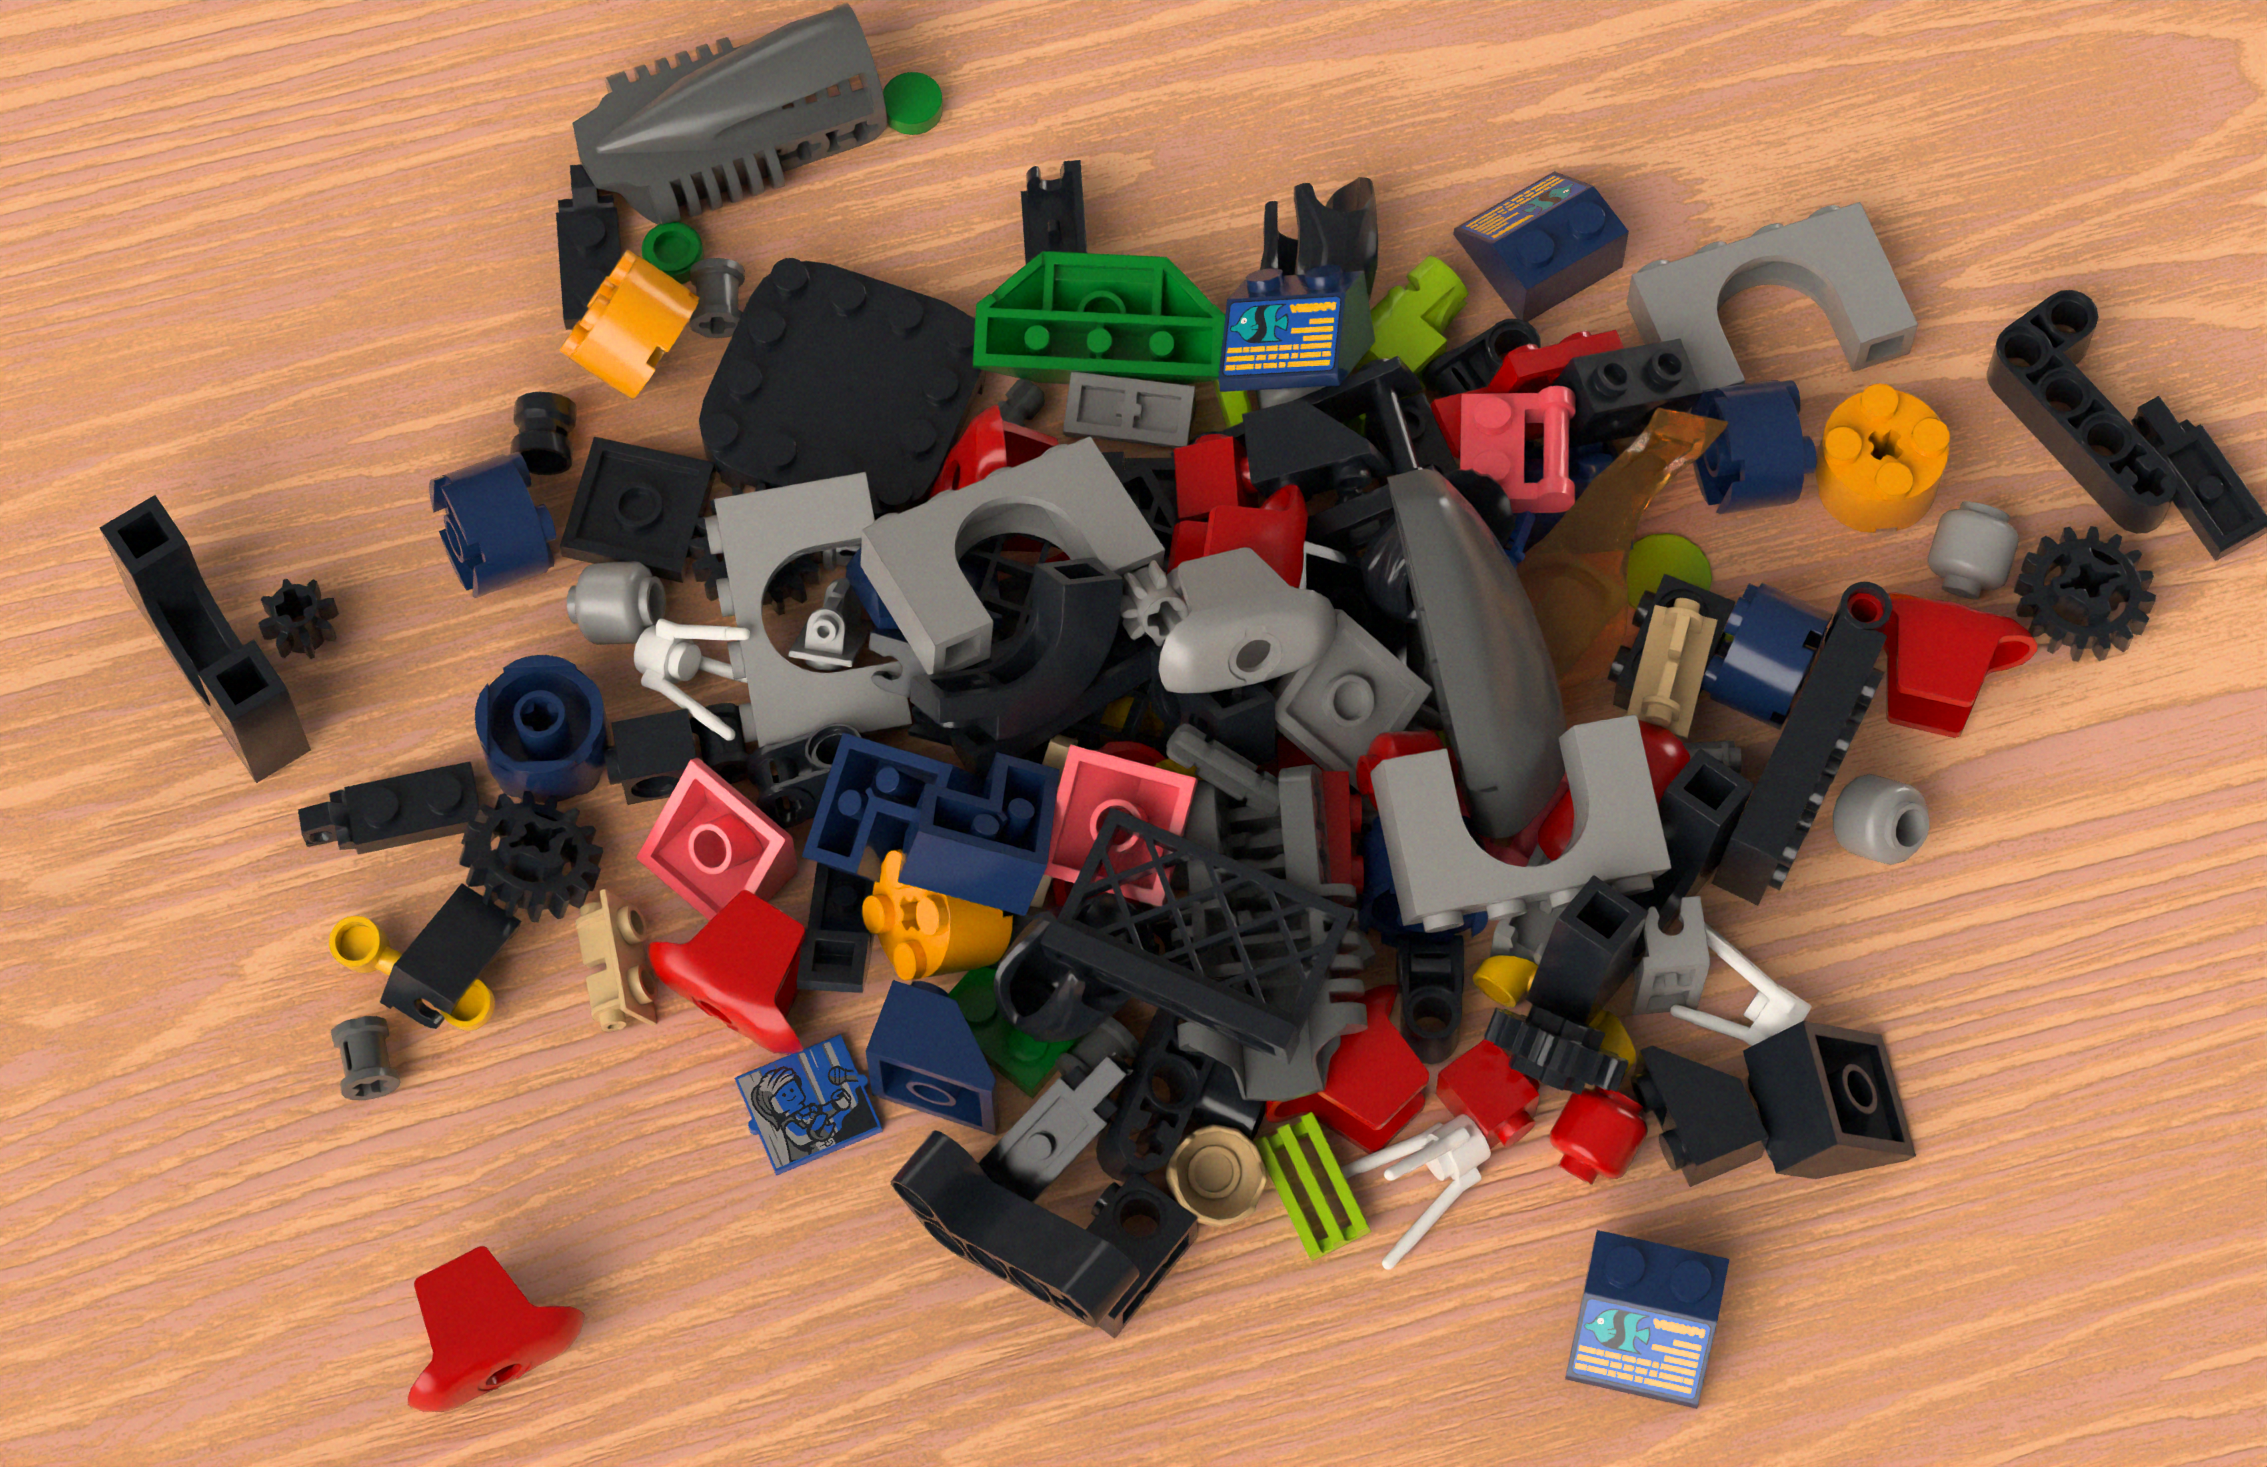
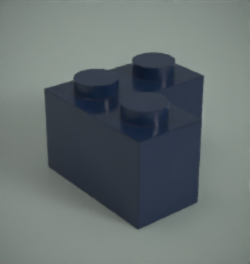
M843 733L802 857L834 870L880 883L881 864L890 851L903 849L905 833L925 783L978 797L985 779L952 764Z
M997 752L978 797L925 783L905 833L898 882L1025 916L1048 863L1060 769Z

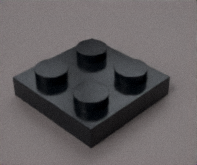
M594 437L560 543L562 557L593 564L636 561L646 566L652 576L683 583L691 559L689 540L695 539L698 536L695 521L697 517L704 516L716 476L715 463Z

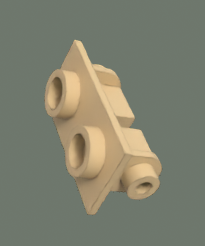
M1677 598L1674 607L1654 606L1626 716L1637 714L1638 720L1662 726L1671 731L1676 737L1687 739L1717 620L1701 616L1699 614L1700 604L1687 598Z
M607 889L600 890L601 902L583 905L580 908L581 916L575 921L583 965L591 968L606 963L607 968L586 976L592 1019L600 1022L601 1030L606 1032L617 1031L626 1027V1017L629 1016L654 1026L658 1024L654 1001L658 996V988L655 977L646 963L643 941L647 937L645 920L636 905Z

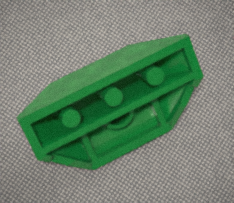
M1042 251L1008 278L992 294L989 293L976 304L973 368L1020 379L1025 378L1037 383L1069 384L1071 372L1180 385L1218 380L1225 314L1215 304H1212L1198 287L1167 257Z

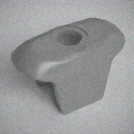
M1244 547L1182 562L1178 565V577L1190 614L1177 623L1165 639L1159 661L1160 678L1166 691L1175 693H1207L1253 685L1297 671L1323 658L1335 639L1338 626L1335 609L1327 597L1313 590L1297 589L1289 586L1251 548Z

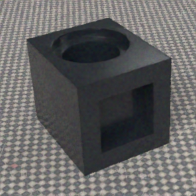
M681 709L611 722L615 745L605 747L603 750L610 785L622 783L627 805L669 798L690 760L697 758L688 710Z

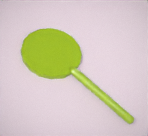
M1669 533L1648 535L1634 542L1633 550H1627L1622 556L1618 571L1620 592L1625 595L1626 601L1635 610L1645 590L1657 592L1664 573L1705 590H1710L1712 575L1709 561L1699 547L1684 537ZM1727 633L1725 639L1733 642L1734 637Z

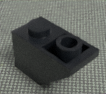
M1303 399L1242 414L1251 484L1266 499L1285 485L1294 484L1299 487L1306 503L1311 500L1313 494L1336 488L1344 491L1362 489L1370 485L1372 479L1392 474L1390 462L1369 440Z
M1649 1046L1640 1050L1634 1071L1635 1075L1631 1077L1634 1095L1645 1113L1654 1112L1663 1133L1659 1134L1662 1153L1673 1171L1682 1170L1690 1187L1762 1158L1769 1136L1740 1078L1655 1046Z

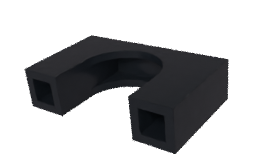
M156 495L99 527L128 594L256 783L260 782L311 751L287 687L254 639L242 645L207 588L188 542Z
M1700 748L1665 789L1658 806L1671 869L1656 879H1652L1654 889L1630 896H1624L1593 875L1558 916L1526 1000L1531 1004L1549 1010L1553 1009L1589 1025L1645 956L1646 944L1643 925L1649 913V908H1656L1659 914L1658 927L1662 933H1665L1680 915L1682 897L1695 896L1718 869L1754 784Z

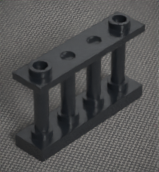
M1399 356L1392 359H1377L1368 362L1359 369L1358 373L1345 378L1339 386H1326L1298 398L1305 400L1340 423L1376 409L1396 475L1422 469H1429L1439 473L1433 465L1427 468L1420 467L1399 399L1422 388L1419 378ZM1243 422L1220 432L1210 431L1202 433L1189 442V445H1192L1202 436L1223 434L1234 436L1246 448ZM1174 451L1171 452L1172 458H1174ZM1389 484L1370 492H1363L1362 489L1344 491L1336 488L1339 499L1334 507L1308 516L1305 541L1347 554L1367 548L1370 538L1395 513Z

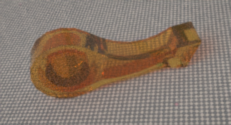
M1657 408L1648 426L1637 440L1591 481L1575 504L1553 529L1525 553L1524 560L1517 564L1516 572L1540 625L1554 665L1559 689H1572L1596 679L1615 660L1627 631L1628 562L1631 542L1639 520L1653 499L1675 476L1699 459L1727 427V421Z

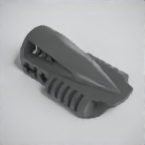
M848 3L834 6L833 10L790 22L748 44L733 48L728 37L716 40L718 54L715 55L712 54L708 44L696 47L698 60L694 62L691 61L687 51L676 53L677 67L671 69L665 57L655 60L657 74L650 76L645 64L634 67L636 81L631 83L624 71L605 77L608 94L602 98L597 108L573 122L580 162L595 187L621 194L626 202L643 217L655 224L663 225L680 222L681 216L678 207L684 205L691 218L701 215L702 210L699 200L706 199L711 210L723 207L720 193L725 191L731 203L742 201L743 192L741 186L746 184L752 196L763 194L764 186L762 179L768 178L774 190L784 187L783 172L875 140L886 129L887 117L883 91L867 40L854 11ZM859 75L864 88L852 91L849 78ZM836 84L840 95L829 97L827 88ZM814 94L817 101L806 104L805 97ZM792 102L793 107L783 109V105Z
M1311 764L1282 768L1279 772V777H1277L1279 779L1280 806L1270 816L1261 815L1246 805L1248 800L1246 797L1237 800L1206 780H1198L1185 827V839L1339 905L1345 906L1357 901L1355 886L1332 883L1323 775L1319 767ZM1188 860L1190 895L1213 887L1206 867L1195 861ZM1215 870L1220 884L1234 879ZM1251 885L1224 895L1236 926L1274 913L1266 892ZM1276 897L1281 910L1295 905ZM1217 898L1180 912L1184 924L1189 925L1185 927L1191 943L1229 929ZM1349 908L1353 910L1355 914V917L1349 927L1352 928L1359 924L1358 910L1354 908ZM1314 912L1285 921L1297 953L1324 943L1334 921ZM1169 916V922L1176 924L1174 916ZM1278 924L1241 938L1252 969L1290 956ZM1176 928L1170 931L1171 946L1176 948L1185 946L1179 929ZM1352 931L1347 932L1300 1032V1043L1290 1065L1192 1022H1185L1177 1026L1179 1049L1190 1052H1202L1230 1066L1234 1072L1243 1100L1286 1102L1324 1091L1330 1059L1341 1045V1035L1358 1033L1368 1029L1366 1005L1355 1002H1343L1365 996L1364 981L1344 978L1363 972L1362 957L1357 955H1338L1360 949V934ZM1234 941L1196 955L1203 975L1217 982L1245 973ZM1190 958L1175 962L1194 971ZM1316 959L1302 964L1307 978ZM1295 967L1257 981L1266 1003L1289 1013L1292 1012L1303 989ZM1250 984L1236 989L1255 998Z

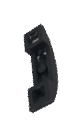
M817 863L808 928L805 929L806 937L801 947L797 989L863 993L875 934L869 932L864 924L862 906L865 898L873 895L874 882Z

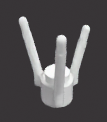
M662 618L658 620L656 625L646 628L640 635L634 651L635 667L640 673L644 674L641 679L642 686L661 692L682 709H687L690 715L725 740L730 741L735 738V731L672 683L689 681L695 676L698 669L734 680L731 664L702 656L700 648L693 643L692 639L744 641L749 639L750 631L747 628L677 624ZM747 678L737 679L735 681L747 683Z
M1704 922L1708 946L1758 989V992L1743 1014L1753 1021L1751 1027H1747L1678 1004L1671 1007L1670 1012L1672 1016L1743 1040L1751 1046L1804 1021L1812 1007L1810 1004L1781 985L1776 984L1723 936Z
M1460 1114L1444 1125L1438 1122L1421 1134L1340 1167L1347 1179L1409 1155L1385 1170L1384 1176L1387 1180H1395L1424 1164L1428 1166L1430 1171L1439 1180L1443 1181L1449 1176L1453 1179L1452 1183L1385 1256L1382 1261L1385 1269L1390 1270L1394 1268L1466 1189L1482 1180L1477 1166L1489 1159L1491 1152L1483 1133L1467 1115Z

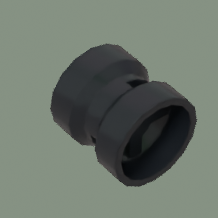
M551 392L526 393L517 398L514 405L513 420L514 424L519 428V434L514 436L511 441L510 454L519 452L526 462L529 473L555 475L570 469L574 448L572 442L568 439V434L576 426V404L570 398Z

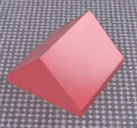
M1070 745L1056 795L1048 863L1043 875L1075 883L1111 807L1183 838L1198 779ZM1119 830L1108 853L1115 874L1152 861L1145 840ZM1155 845L1159 858L1173 853ZM1104 864L1095 882L1108 877ZM1175 866L1164 869L1169 885ZM1157 872L1120 886L1124 897L1157 906L1165 905L1167 897ZM1113 889L1105 891L1115 894Z
M698 757L690 760L636 857L638 861L709 921L742 890H748L768 902L798 872L793 837Z

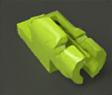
M1432 255L1426 257L1407 274L1406 277L1409 283L1405 286V289L1400 285L1392 287L1388 294L1370 310L1375 342L1356 364L1355 368L1358 371L1363 365L1373 360L1392 359L1399 356L1419 378L1421 388L1425 387L1421 382L1422 374L1434 360L1446 353L1447 339L1442 334L1458 312L1468 304L1464 299L1469 295L1467 288L1457 274L1443 261ZM1421 390L1409 394L1405 397H1402L1399 400H1403L1405 398L1417 395ZM1365 413L1343 422V425L1363 437Z

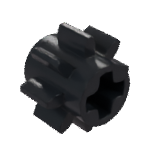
M284 579L282 588L273 597L262 596V605L270 617L263 619L258 625L264 640L277 638L276 646L282 658H286L292 651L295 653H306L312 659L315 658V650L325 640H336L337 637L333 626L327 620L334 619L339 615L334 598L321 600V591L316 580L313 579L307 586L292 584L288 579ZM304 615L305 619L302 621L293 622V618Z

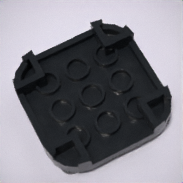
M785 258L778 261L773 266L771 274L764 277L751 294L703 399L699 425L706 458L710 462L715 463V469L719 473L722 483L731 488L738 486L742 491L745 484L756 488L758 483H765L767 490L866 472L874 520L889 513L900 514L927 503L930 491L938 479L950 451L957 442L977 393L983 394L986 371L973 368L975 318L945 301L832 264L812 261L802 262L795 258Z

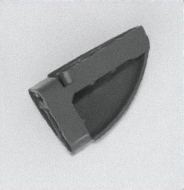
M1422 469L1387 477L1424 655L1433 681L1446 746L1452 748L1456 757L1458 785L1473 828L1478 834L1495 839L1512 836L1526 828L1544 809L1556 792L1565 774V766L1558 738L1568 729L1553 662L1532 604L1514 566L1494 533L1474 507L1445 477L1436 471Z

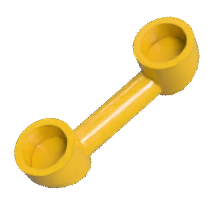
M349 916L340 920L330 933L329 948L332 956L340 964L359 973H371L379 970L390 976L393 965L402 956V953L390 947V942L385 932L375 923L362 916ZM477 979L460 999L457 1007L451 1014L440 1011L445 1020L456 1028L467 1032L477 1030L484 1026L491 1018L495 1008V997L492 990L485 983Z
M1492 956L1486 958L1473 974L1472 980L1487 997L1500 1005L1513 1008L1526 991L1529 992L1538 965L1528 959L1516 956ZM1602 1009L1589 1026L1606 1033L1600 1046L1601 1048L1612 1051L1628 1060L1629 1064L1624 1074L1625 1077L1636 1062L1633 1043L1620 1020L1612 1012H1606Z

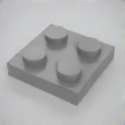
M1335 609L1338 626L1335 639L1323 658L1313 664L1283 675L1272 690L1271 694L1275 697V728L1325 771H1349V791L1360 792L1356 780V766L1359 757L1366 755L1371 741L1379 733L1403 731L1432 688L1344 611Z

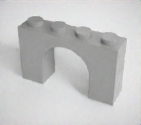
M1861 202L1842 208L1837 205L1826 206L1812 213L1807 219L1785 226L1780 223L1769 224L1757 230L1751 237L1729 244L1723 241L1713 242L1700 248L1694 255L1676 261H1653L1631 276L1626 304L1644 344L1681 339L1702 390L1745 384L1744 376L1721 328L1718 311L1729 298L1751 287L1760 285L1789 287L1815 301L1826 314L1853 372L1910 354L1918 323ZM1692 407L1679 422L1681 427L1694 424L1690 423Z
M1091 436L1070 445L1059 444L1044 452L1042 456L1013 468H999L990 473L985 479L959 490L940 492L927 503L900 514L889 513L883 515L870 526L862 529L860 566L928 675L959 671L990 658L993 620L958 565V561L963 554L979 541L1004 533H1025L1044 538L1062 549L1071 560L1095 558L1122 577V595H1124L1123 591L1126 583L1124 575L1126 573L1133 574L1141 568L1148 567L1153 560L1157 562L1162 570L1165 554L1164 547Z
M866 472L714 499L717 515L707 516L704 519L711 555L724 553L728 577L716 579L722 617L735 615L737 627L747 628L750 631L748 640L727 642L734 680L747 678L751 703L739 705L745 743L758 741L760 748L767 744L780 743L814 732L828 724L834 723L849 724L857 729L861 737L910 728L912 721L907 697L884 691L871 680V676L876 671H887L893 676H900L902 674V667L899 661L832 673L808 671L786 660L774 648L766 634L762 621V606L765 593L775 575L785 565L805 554L861 544L862 529L870 526L875 521Z
M1637 714L1573 725L1558 738L1573 801L1574 824L1571 837L1562 854L1555 861L1540 866L1521 867L1504 863L1490 856L1476 844L1463 822L1447 748L1382 760L1370 772L1403 926L1423 923L1426 933L1438 932L1459 927L1464 924L1463 915L1487 911L1489 921L1502 920L1527 913L1526 903L1550 899L1552 909L1566 908L1593 875L1624 896L1654 889L1652 879H1656L1671 869V864Z

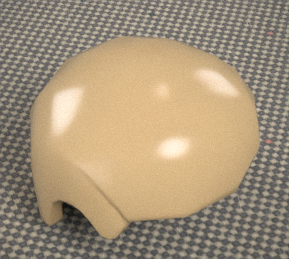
M1210 1124L1189 1132L1181 1138L1167 1163L1165 1179L1171 1199L1197 1217L1198 1223L1221 1227L1237 1223L1256 1211L1257 1203L1266 1186L1267 1173L1257 1145L1236 1128Z

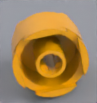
M627 249L609 277L606 276L587 305L589 309L582 320H579L573 327L559 351L633 400L656 369L654 367L665 352L668 353L697 307L700 297L639 255H635Z
M1876 383L1869 385L1863 392L1847 398L1835 408L1827 420L1817 454L1815 475L1819 488L1818 494L1823 506L1836 520L1860 532L1876 533V529L1897 527L1896 531L1914 525L1929 511L1935 500L1949 454L1950 433L1947 426L1923 401L1908 393L1895 390L1887 384Z
M903 849L890 851L881 864L880 883L874 882L873 895L866 897L863 902L862 915L868 931L878 935L880 944L886 956L894 965L897 975L901 979L909 981L975 970L995 964L1008 947L1012 934L1013 915L1003 917V910L899 883L898 876Z

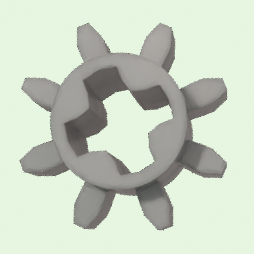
M1153 560L1148 567L1141 568L1133 574L1126 573L1124 575L1126 583L1121 600L1120 615L1124 617L1122 624L1133 640L1141 637L1146 632L1152 637L1157 646H1162L1164 640L1177 623L1189 615V610L1179 581L1178 567L1166 575L1157 562Z

